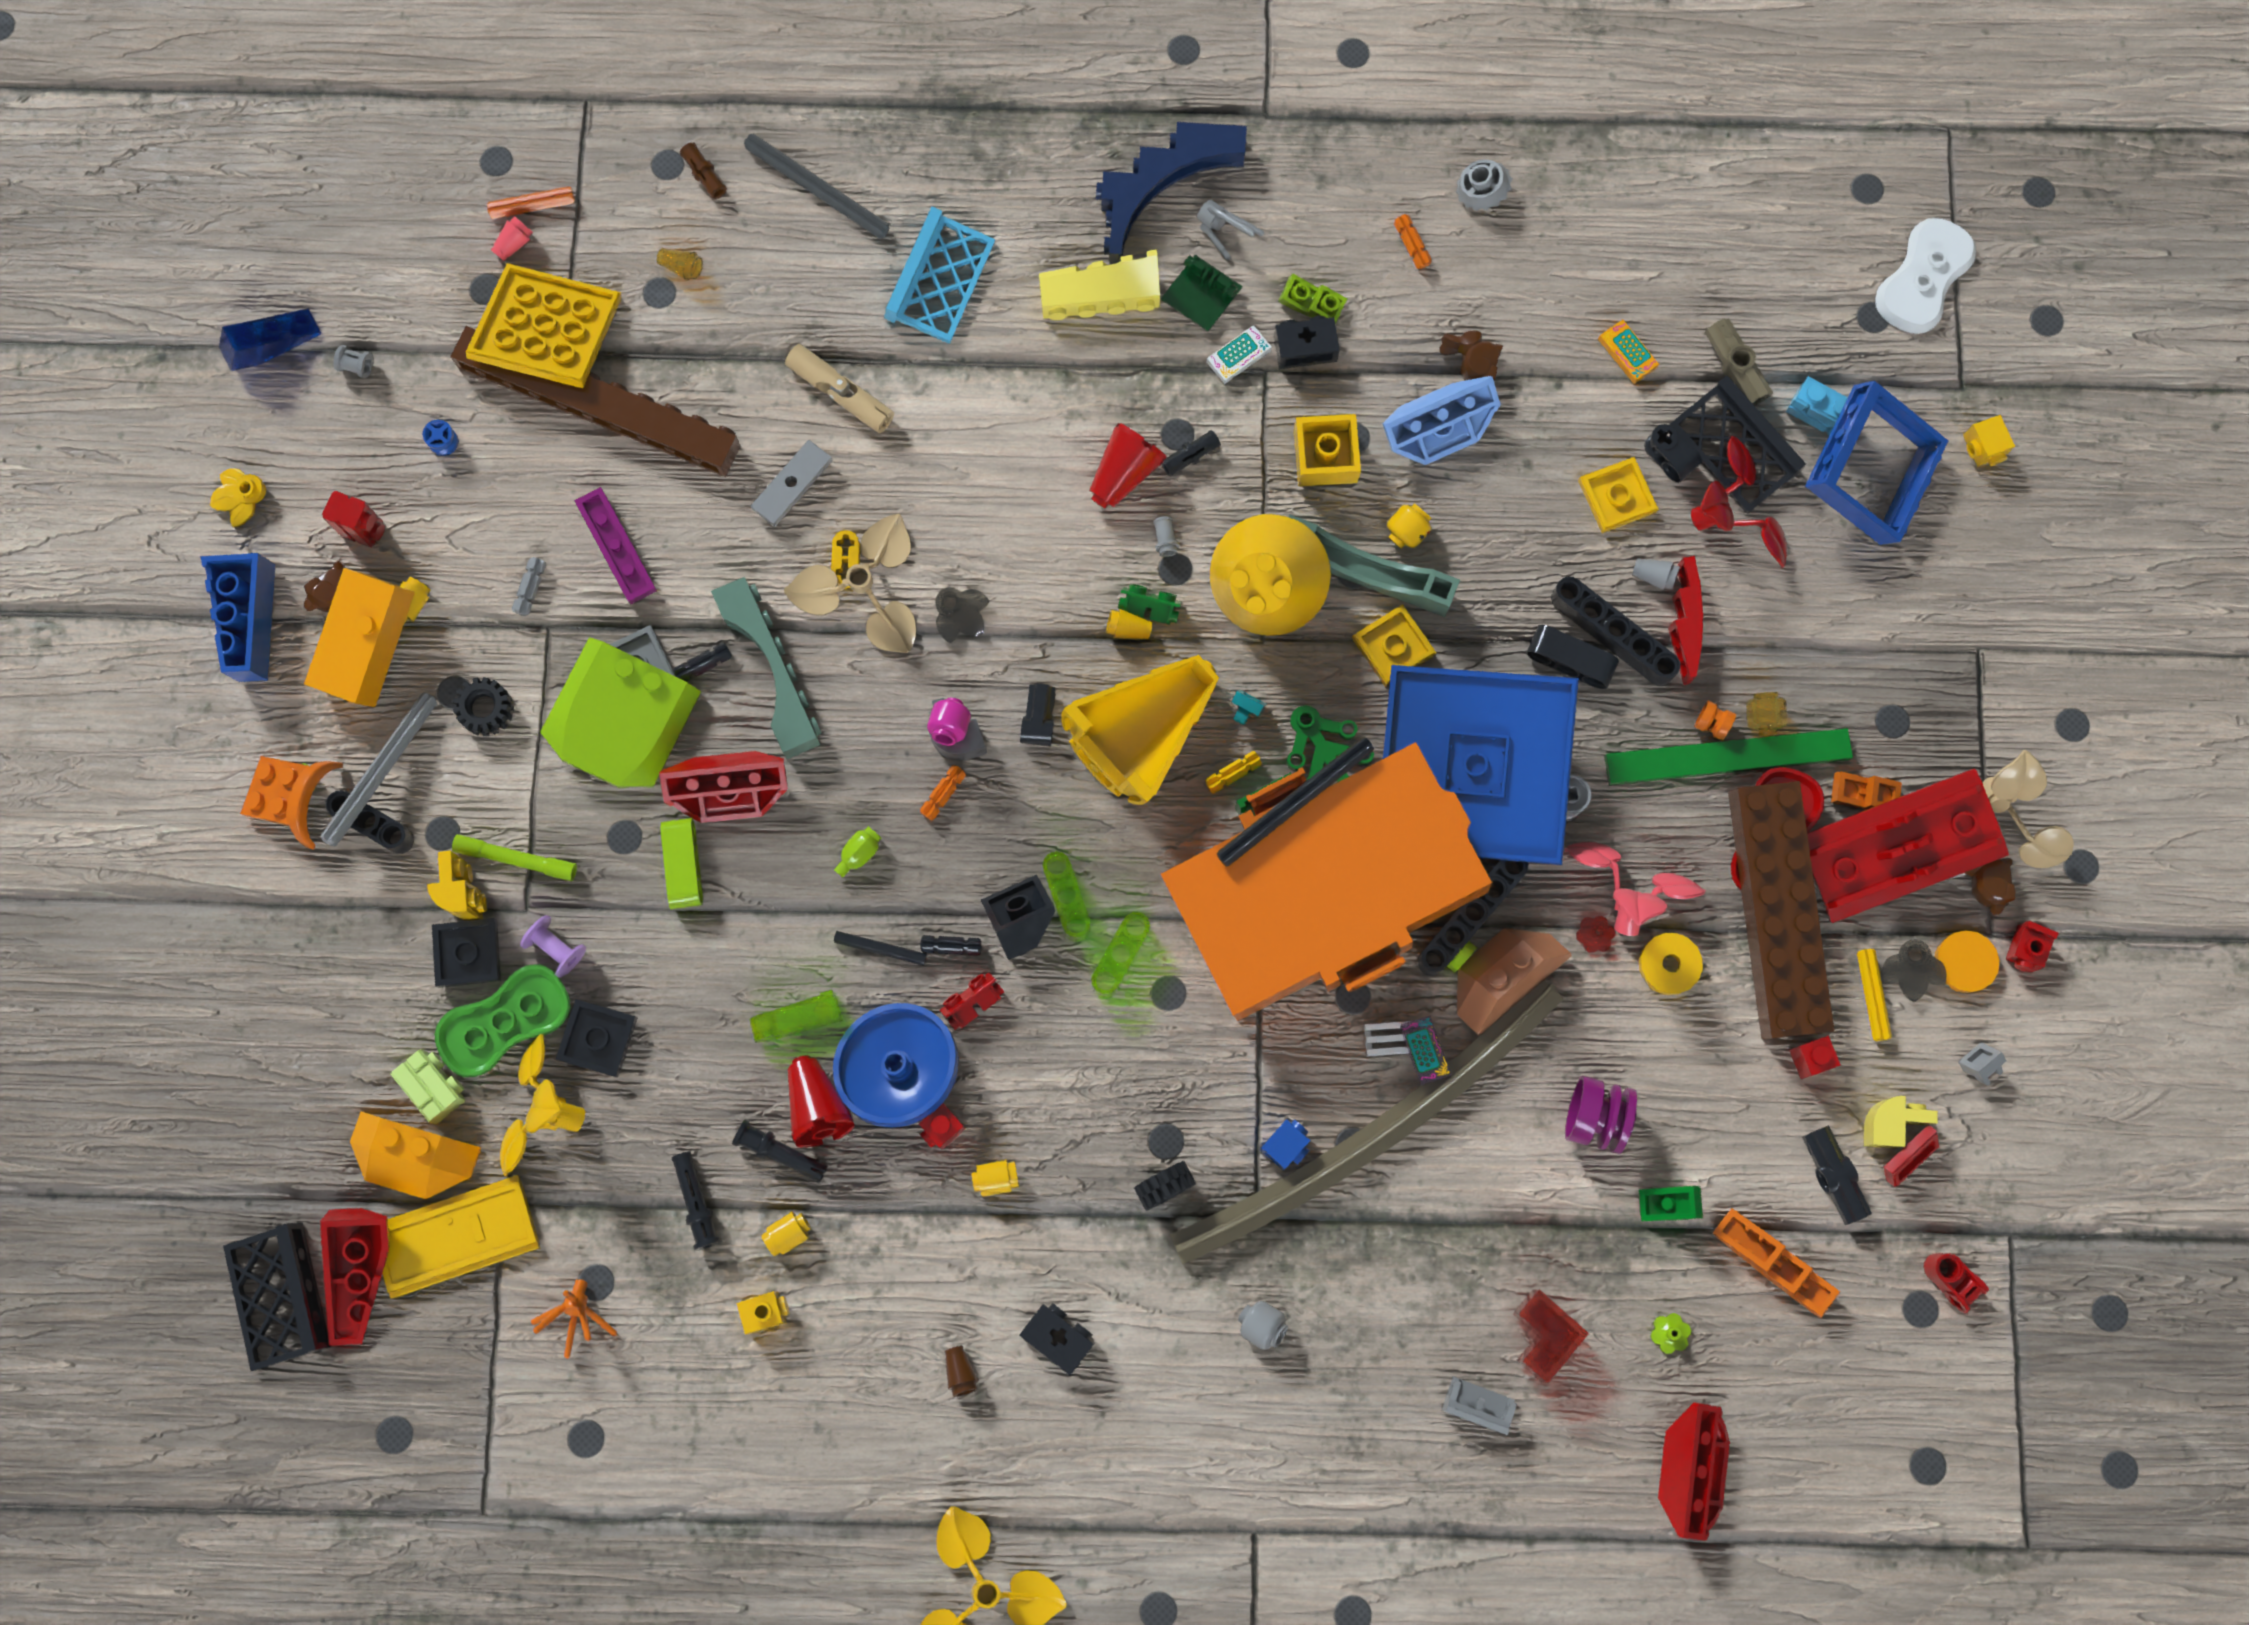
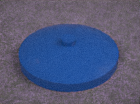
M909 1003L883 1005L870 1010L858 1018L841 1038L833 1061L834 1084L844 1104L863 1121L888 1128L907 1126L921 1121L932 1114L950 1094L958 1073V1049L950 1030L937 1015L928 1009Z

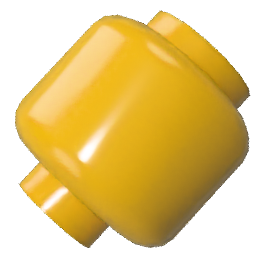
M1415 503L1412 506L1402 505L1387 522V528L1391 532L1388 538L1401 549L1404 545L1409 548H1416L1431 532L1432 527L1429 521L1432 518Z

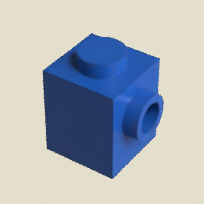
M1286 1119L1259 1150L1284 1171L1292 1161L1298 1165L1310 1151L1305 1147L1311 1141L1306 1137L1309 1132L1296 1120L1290 1123Z

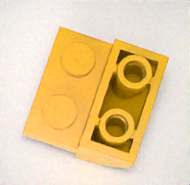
M451 850L438 852L439 883L427 884L431 899L439 907L461 920L483 919V912L487 911L486 896L484 893L482 894L481 890L470 884L473 881L471 865H468L467 861Z

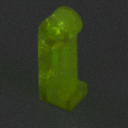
M832 989L822 992L818 996L765 1012L749 1019L755 1043L773 1039L777 1040L843 1021L836 993Z

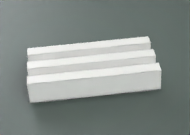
M1420 1020L1365 1024L1366 1057L1412 1054L1409 1046L1372 1048V1043L1407 1041V1034L1371 1036V1031L1399 1030L1403 1028H1420L1422 1030L1427 1029L1425 1025L1421 1027L1419 1025ZM1413 1023H1417V1024H1418L1417 1027H1414V1025H1412L1411 1027H1409V1026H1410L1411 1024H1413Z

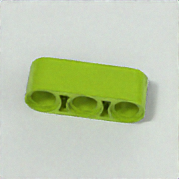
M693 818L661 822L660 830L666 890L670 909L703 905L697 834Z

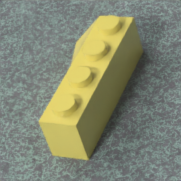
M1157 249L1146 251L1147 257L1134 260L1131 254L1120 257L1121 262L1108 265L1103 260L1092 262L1091 265L1086 267V270L1080 271L1079 267L1073 266L1039 273L1043 319L1062 320L1067 316L1076 315L1087 318L1094 316L1096 313L1107 312L1112 315H1118L1127 310L1148 312L1160 307Z

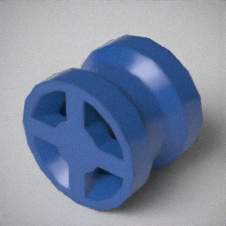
M433 420L426 424L423 429V440L433 453L439 456H447L458 447V436L444 420Z

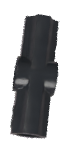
M1829 1125L1803 1136L1802 1139L1817 1167L1815 1169L1817 1180L1824 1192L1831 1196L1844 1224L1848 1225L1871 1215L1870 1207L1857 1183L1859 1177L1852 1161L1843 1155Z

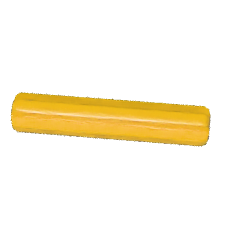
M1863 949L1857 952L1872 1037L1874 1041L1888 1040L1892 1037L1876 951L1875 949Z

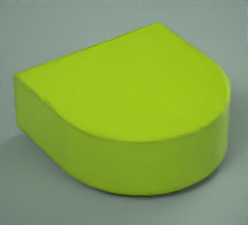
M1468 941L1462 949H1459L1460 952L1447 967L1455 973L1477 947Z

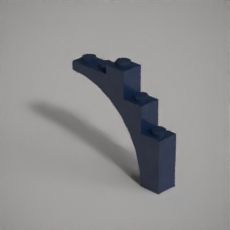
M1177 122L1176 133H1170V148L1140 146L1139 158L1134 157L1133 173L1103 171V181L1097 182L1096 200H1101V212H1106V228H1111L1110 237H1105L1104 255H1109V265L1121 262L1120 257L1123 256L1124 246L1132 226L1144 208L1159 193L1177 181L1201 171L1220 167H1244L1247 126Z

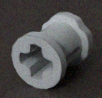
M342 345L335 352L333 366L336 371L347 370L357 373L361 378H367L372 371L374 358L370 352L359 353L349 350L348 346Z

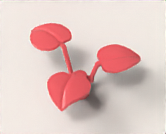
M1580 842L1564 848V852H1568L1574 859L1587 866L1596 868L1609 866L1613 870L1615 888L1613 898L1616 901L1614 909L1618 911L1614 929L1623 935H1638L1640 927L1644 922L1666 911L1667 904L1657 897L1659 893L1664 892L1668 897L1675 899H1690L1704 895L1706 890L1702 889L1692 880L1674 873H1660L1653 876L1652 883L1657 887L1653 889L1651 894L1621 889L1619 866L1616 863L1621 860V855L1615 849L1597 842Z

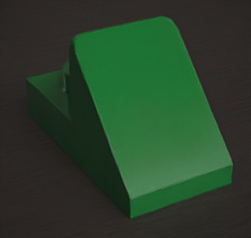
M1701 1186L1639 1189L1641 1222L1703 1219Z

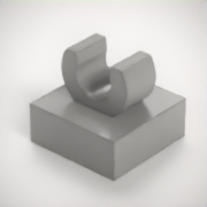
M1981 1042L1958 1063L1964 1072L1975 1076L1978 1081L1989 1085L1991 1082L1988 1077L1992 1073L2001 1075L2003 1073L2001 1066L2007 1060L2001 1051Z

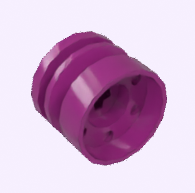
M1581 1076L1570 1101L1565 1125V1139L1574 1143L1589 1145L1596 1133L1598 1149L1605 1150L1610 1143V1151L1615 1154H1621L1632 1134L1636 1121V1090L1626 1088L1622 1093L1621 1086L1615 1084L1606 1097L1604 1096L1605 1089L1602 1080Z

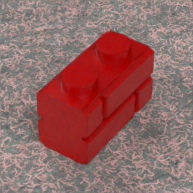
M338 491L331 493L322 513L323 519L342 538L353 542L357 541L359 544L370 548L374 546L376 541H379L384 534L385 526L383 520L378 517L365 501L354 497L350 498L348 495Z

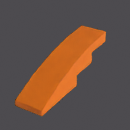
M1733 1208L1729 1210L1713 1231V1235L1738 1256L1820 1319L1840 1294L1837 1288L1814 1273L1813 1268L1786 1250L1785 1245Z

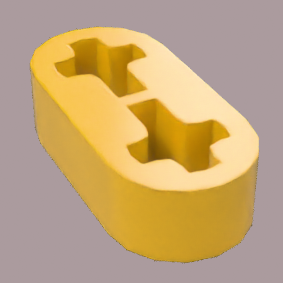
M848 530L838 532L832 540L831 570L837 576V586L842 584L841 575H838V573H843L844 563H848V568L860 564L861 551L859 539L855 533ZM845 539H849L850 543L854 545L849 546L848 556H844L842 546H839L844 544Z

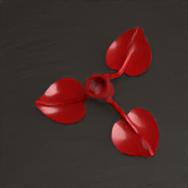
M1730 436L1727 445V456L1733 471L1738 476L1737 481L1726 490L1718 481L1710 483L1701 505L1691 510L1692 522L1699 531L1716 525L1724 531L1732 530L1733 526H1759L1762 529L1761 535L1765 546L1781 568H1784L1787 559V541L1784 531L1776 519L1770 516L1765 521H1734V515L1728 503L1727 495L1741 486L1744 481L1748 486L1753 485L1756 479V468L1746 446L1736 437Z

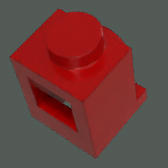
M2032 921L2017 925L2006 960L2015 963L2014 966L2017 969L2029 973L2043 969L2054 939H2057L2059 933ZM2031 944L2037 946L2035 952L2032 951Z

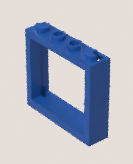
M1875 380L1856 384L1853 386L1805 487L1878 544L1901 542L1904 534L1907 533V527L1914 513L1919 508V502L1925 489L1931 483V477L1938 462L1942 459L1943 451L1949 440ZM1872 410L1918 447L1883 521L1836 485Z

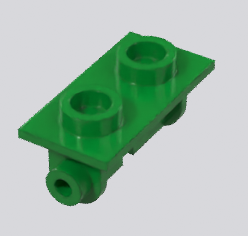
M1130 584L1129 588L1124 587L1121 590V593L1127 594L1126 598L1120 597L1118 609L1120 608L1144 618L1146 607L1152 608L1150 620L1168 625L1171 622L1177 623L1179 612L1174 611V607L1180 608L1182 605V601L1176 600L1177 595L1164 591H1159V595L1147 593V587Z

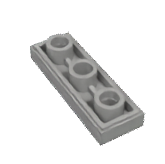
M808 440L751 505L752 510L776 527L833 461L832 457ZM791 482L797 483L794 487H788Z

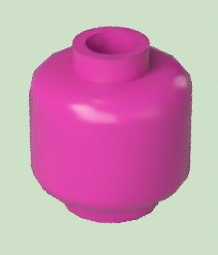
M950 697L946 700H940L933 705L927 723L928 732L932 735V739L935 742L946 746L954 745L965 738L971 720V713L964 706V703L957 698Z

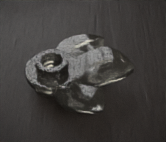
M956 588L941 590L935 599L936 609L939 612L936 619V627L941 637L945 641L952 643L959 632L969 636L983 635L985 628L984 620L979 611L988 605L989 599L976 589L962 592ZM949 599L956 601V605L952 608L945 606L946 601Z
M1913 939L1901 946L1899 954L1887 958L1881 970V981L1883 984L1899 982V987L1906 998L1916 1002L1925 994L1929 983L1938 986L1945 985L1946 969L1941 961L1932 957L1931 950L1925 942ZM1913 950L1920 953V960H1911L1909 952Z

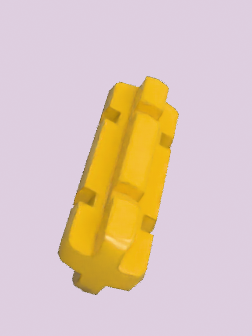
M1255 751L1246 754L1243 760L1239 758L1219 770V774L1216 775L1214 773L1205 779L1208 790L1215 794L1223 789V785L1228 786L1247 775L1249 770L1254 771L1262 764L1261 759Z

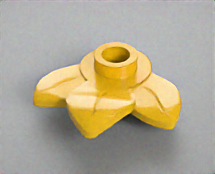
M230 468L220 474V480L223 485L212 493L210 506L218 511H229L231 525L236 528L242 526L253 517L255 503L262 501L265 497L266 486L260 477L253 474H245L240 469Z

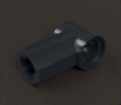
M1039 683L1030 685L1026 716H1023L1020 743L1051 747L1054 729L1052 716L1056 687Z

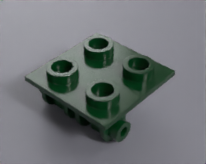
M1196 254L1193 257L1189 255L1183 264L1186 267L1161 297V300L1209 332L1243 286Z

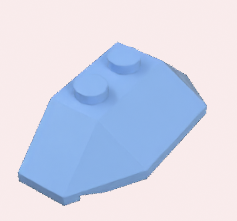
M1487 376L1451 383L1398 407L1382 424L1392 452L1427 465L1479 442L1501 403L1493 378Z

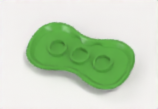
M535 964L519 968L507 978L492 996L480 1002L456 1007L441 1018L434 1034L438 1053L446 1066L458 1076L476 1077L490 1071L503 1055L517 1043L535 1038L539 1034H543V1036L550 1034L564 1023L570 1010L567 990L561 979L546 966Z

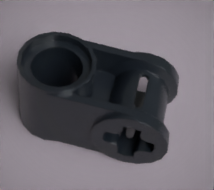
M1661 424L1655 427L1651 435L1645 440L1644 447L1646 453L1676 483L1682 482L1702 464V457L1699 452L1688 444L1671 425ZM1661 439L1664 440L1662 444L1658 443Z

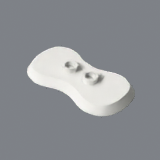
M1929 218L1916 225L1910 234L1907 255L1903 264L1894 274L1885 279L1877 290L1875 301L1879 314L1891 325L1908 333L1922 334L1932 330L1942 317L1945 295L1949 287L1957 278L1968 271L1975 260L1976 246L1969 233L1960 226L1940 218Z

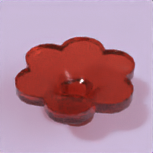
M1597 916L1594 919L1591 917L1584 918L1580 923L1581 929L1576 933L1577 941L1583 944L1585 951L1588 953H1594L1597 950L1601 952L1609 950L1611 940L1616 934L1615 929L1608 925V921L1604 916Z

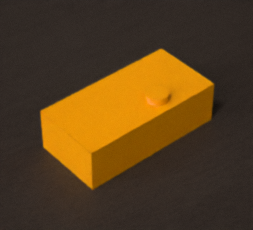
M343 568L304 684L355 704L376 707L415 592L370 575Z

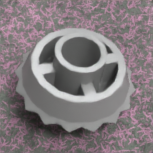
M1488 159L1478 160L1471 163L1462 172L1460 179L1457 181L1456 193L1459 195V201L1463 202L1466 208L1472 207L1475 211L1480 209L1488 210L1492 206H1498L1500 201L1507 198V193L1511 190L1510 183L1512 178L1509 175V170L1504 168L1502 163H1496Z

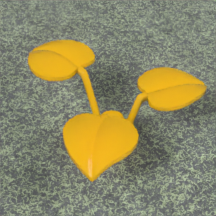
M539 1034L530 1043L519 1064V1083L526 1086L530 1082V1085L536 1088V1091L533 1095L525 1125L523 1126L522 1120L517 1119L510 1125L502 1140L500 1164L502 1172L506 1177L517 1166L525 1152L527 1132L534 1133L539 1129L556 1131L557 1128L578 1132L584 1122V1108L568 1104L565 1098L557 1096L552 1081L544 1080L541 1084L537 1081V1075L543 1068L545 1058L543 1034Z
M952 1506L946 1511L937 1531V1552L943 1563L950 1568H959L967 1562L969 1569L976 1579V1583L971 1590V1597L974 1603L962 1612L958 1618L948 1609L934 1610L923 1619L921 1625H967L962 1623L967 1616L977 1611L979 1607L984 1609L992 1608L1003 1598H1010L1007 1603V1613L1016 1625H1043L1057 1613L1064 1610L1067 1604L1055 1583L1037 1571L1024 1570L1016 1573L1010 1581L1011 1592H1000L996 1583L983 1579L973 1560L982 1558L989 1549L991 1536L987 1525L976 1515L963 1511L956 1506Z

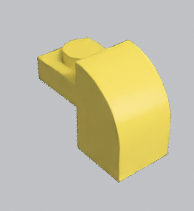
M1896 1096L1882 1100L1869 1110L1865 1118L1864 1147L1890 1149L1905 1147L1906 1124L1921 1126L1938 1124V1111L1926 1110L1925 1104H1906V1096Z

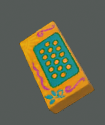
M1623 319L1602 333L1598 338V341L1633 384L1659 366L1656 359Z

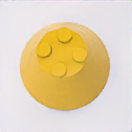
M1275 514L1252 516L1233 526L1216 546L1210 565V585L1215 601L1221 611L1240 628L1251 633L1266 636L1290 633L1313 619L1327 598L1331 580L1329 557L1318 536L1300 521Z

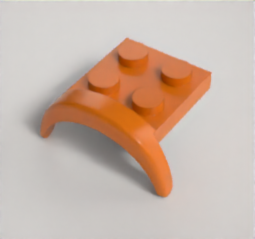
M260 756L240 814L254 819L290 826L295 838L306 848L314 850L316 845L311 840L307 828L309 801L319 781L328 772L337 768H343V763L321 761L307 766Z

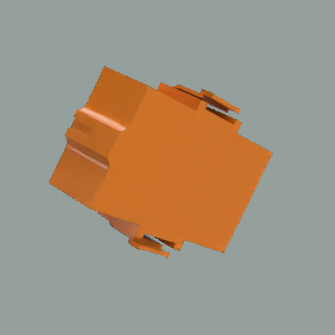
M1416 742L1329 786L1230 866L1226 867L1219 860L1217 852L1239 834L1161 873L1214 980L1237 1021L1319 979H1322L1329 992L1341 986L1340 977L1347 991L1352 992L1396 970L1406 962L1403 956L1400 957V955L1412 949L1413 940L1409 933L1489 892L1492 884L1468 839L1471 822L1455 792H1448L1441 788ZM1303 767L1258 792L1246 796L1256 816H1254L1251 810L1238 816L1244 830L1307 781Z

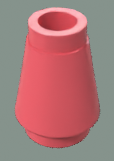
M514 216L510 222L506 221L494 246L490 250L505 262L508 257L512 256L530 241L529 237L533 232Z

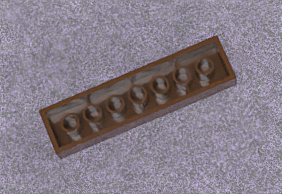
M1800 781L1740 787L1728 792L1761 1039L1835 1032Z

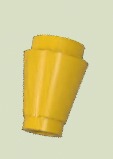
M1120 608L1118 611H1110L1106 634L1113 635V638L1149 639L1152 630L1151 621H1147Z

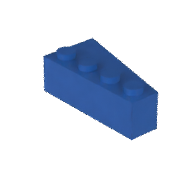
M259 553L200 556L202 567L205 568L207 575L205 585L206 591L210 593L212 608L210 613L211 619L215 622L217 634L214 636L221 673L238 682L268 681L275 564Z

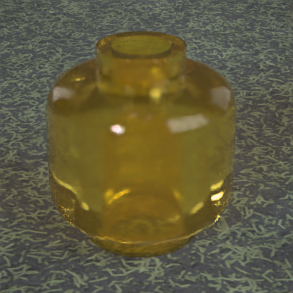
M1778 692L1753 693V698L1746 702L1748 728L1758 730V736L1777 735V729L1786 727L1788 723L1786 699L1779 697Z

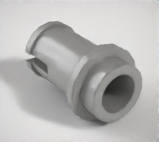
M1163 516L1156 518L1153 521L1158 542L1156 551L1162 557H1170L1177 554L1179 542L1175 541L1172 517Z

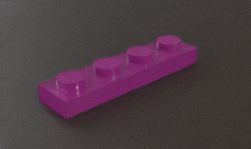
M599 487L574 500L629 604L632 605L657 592L603 489Z

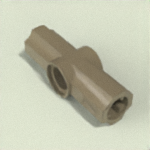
M1730 319L1719 320L1707 328L1705 334L1723 363V374L1733 380L1754 406L1771 397L1773 392L1755 363L1756 355L1754 350L1743 343ZM1733 359L1742 361L1744 366L1737 365Z

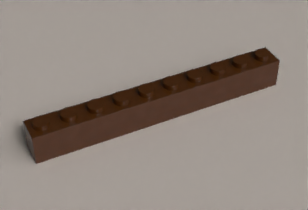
M465 326L450 356L459 369L721 476H727L741 447L733 430L725 426L716 428L709 425L706 419L698 415H692V417L684 415L680 409L671 404H665V406L657 404L653 398L644 393H638V395L630 393L626 387L617 382H611V384L603 382L599 376L592 372L589 373L584 387L579 388L467 359L466 350L475 333V329Z

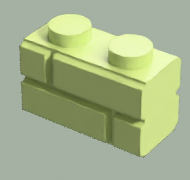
M420 1049L410 1056L406 1062L391 1072V1076L429 1123L438 1124L450 1112L465 1102L466 1099L461 1094L464 1087L453 1075L449 1078L442 1070L445 1064L434 1051L429 1054L427 1051Z

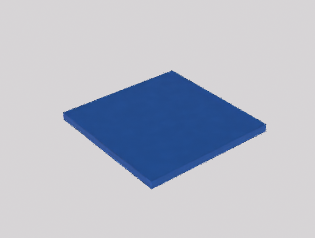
M1391 665L1383 759L1415 742L1417 743L1441 788L1448 792H1455L1471 822L1468 839L1479 858L1562 865L1579 678Z

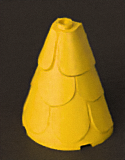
M1196 655L1153 669L1147 675L1115 684L1112 688L1073 701L1062 711V726L1065 731L1070 730L1072 739L1069 740V743L1079 759L1102 785L1118 797L1122 793L1127 795L1129 803L1143 805L1152 796L1157 794L1175 757L1179 755L1192 726L1199 721L1219 677L1210 662L1203 660L1200 655Z

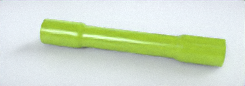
M459 834L454 837L452 843V852L475 858H485L541 872L547 876L571 882L574 880L577 872L576 863L552 857L545 858L489 844L483 840Z

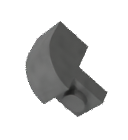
M944 698L932 701V705L940 700H944ZM976 718L970 720L965 738L951 746L935 742L929 733L935 749L948 759L964 761L987 754Z

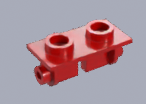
M987 973L985 976L984 974L976 976L969 982L968 989L960 995L955 993L944 1001V1007L939 1011L946 1019L952 1016L947 1021L954 1030L959 1027L961 1029L979 1016L972 1007L976 1003H978L983 1011H986L1002 999L1000 995L1004 993V990L998 983L992 986L997 980L990 973Z

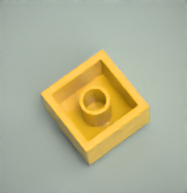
M1356 414L1296 417L1293 432L1298 487L1358 483L1361 464Z

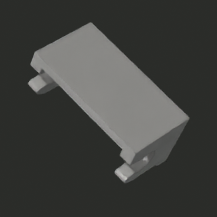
M1452 1377L1441 1411L1508 1435L1516 1403H1514L1515 1400Z

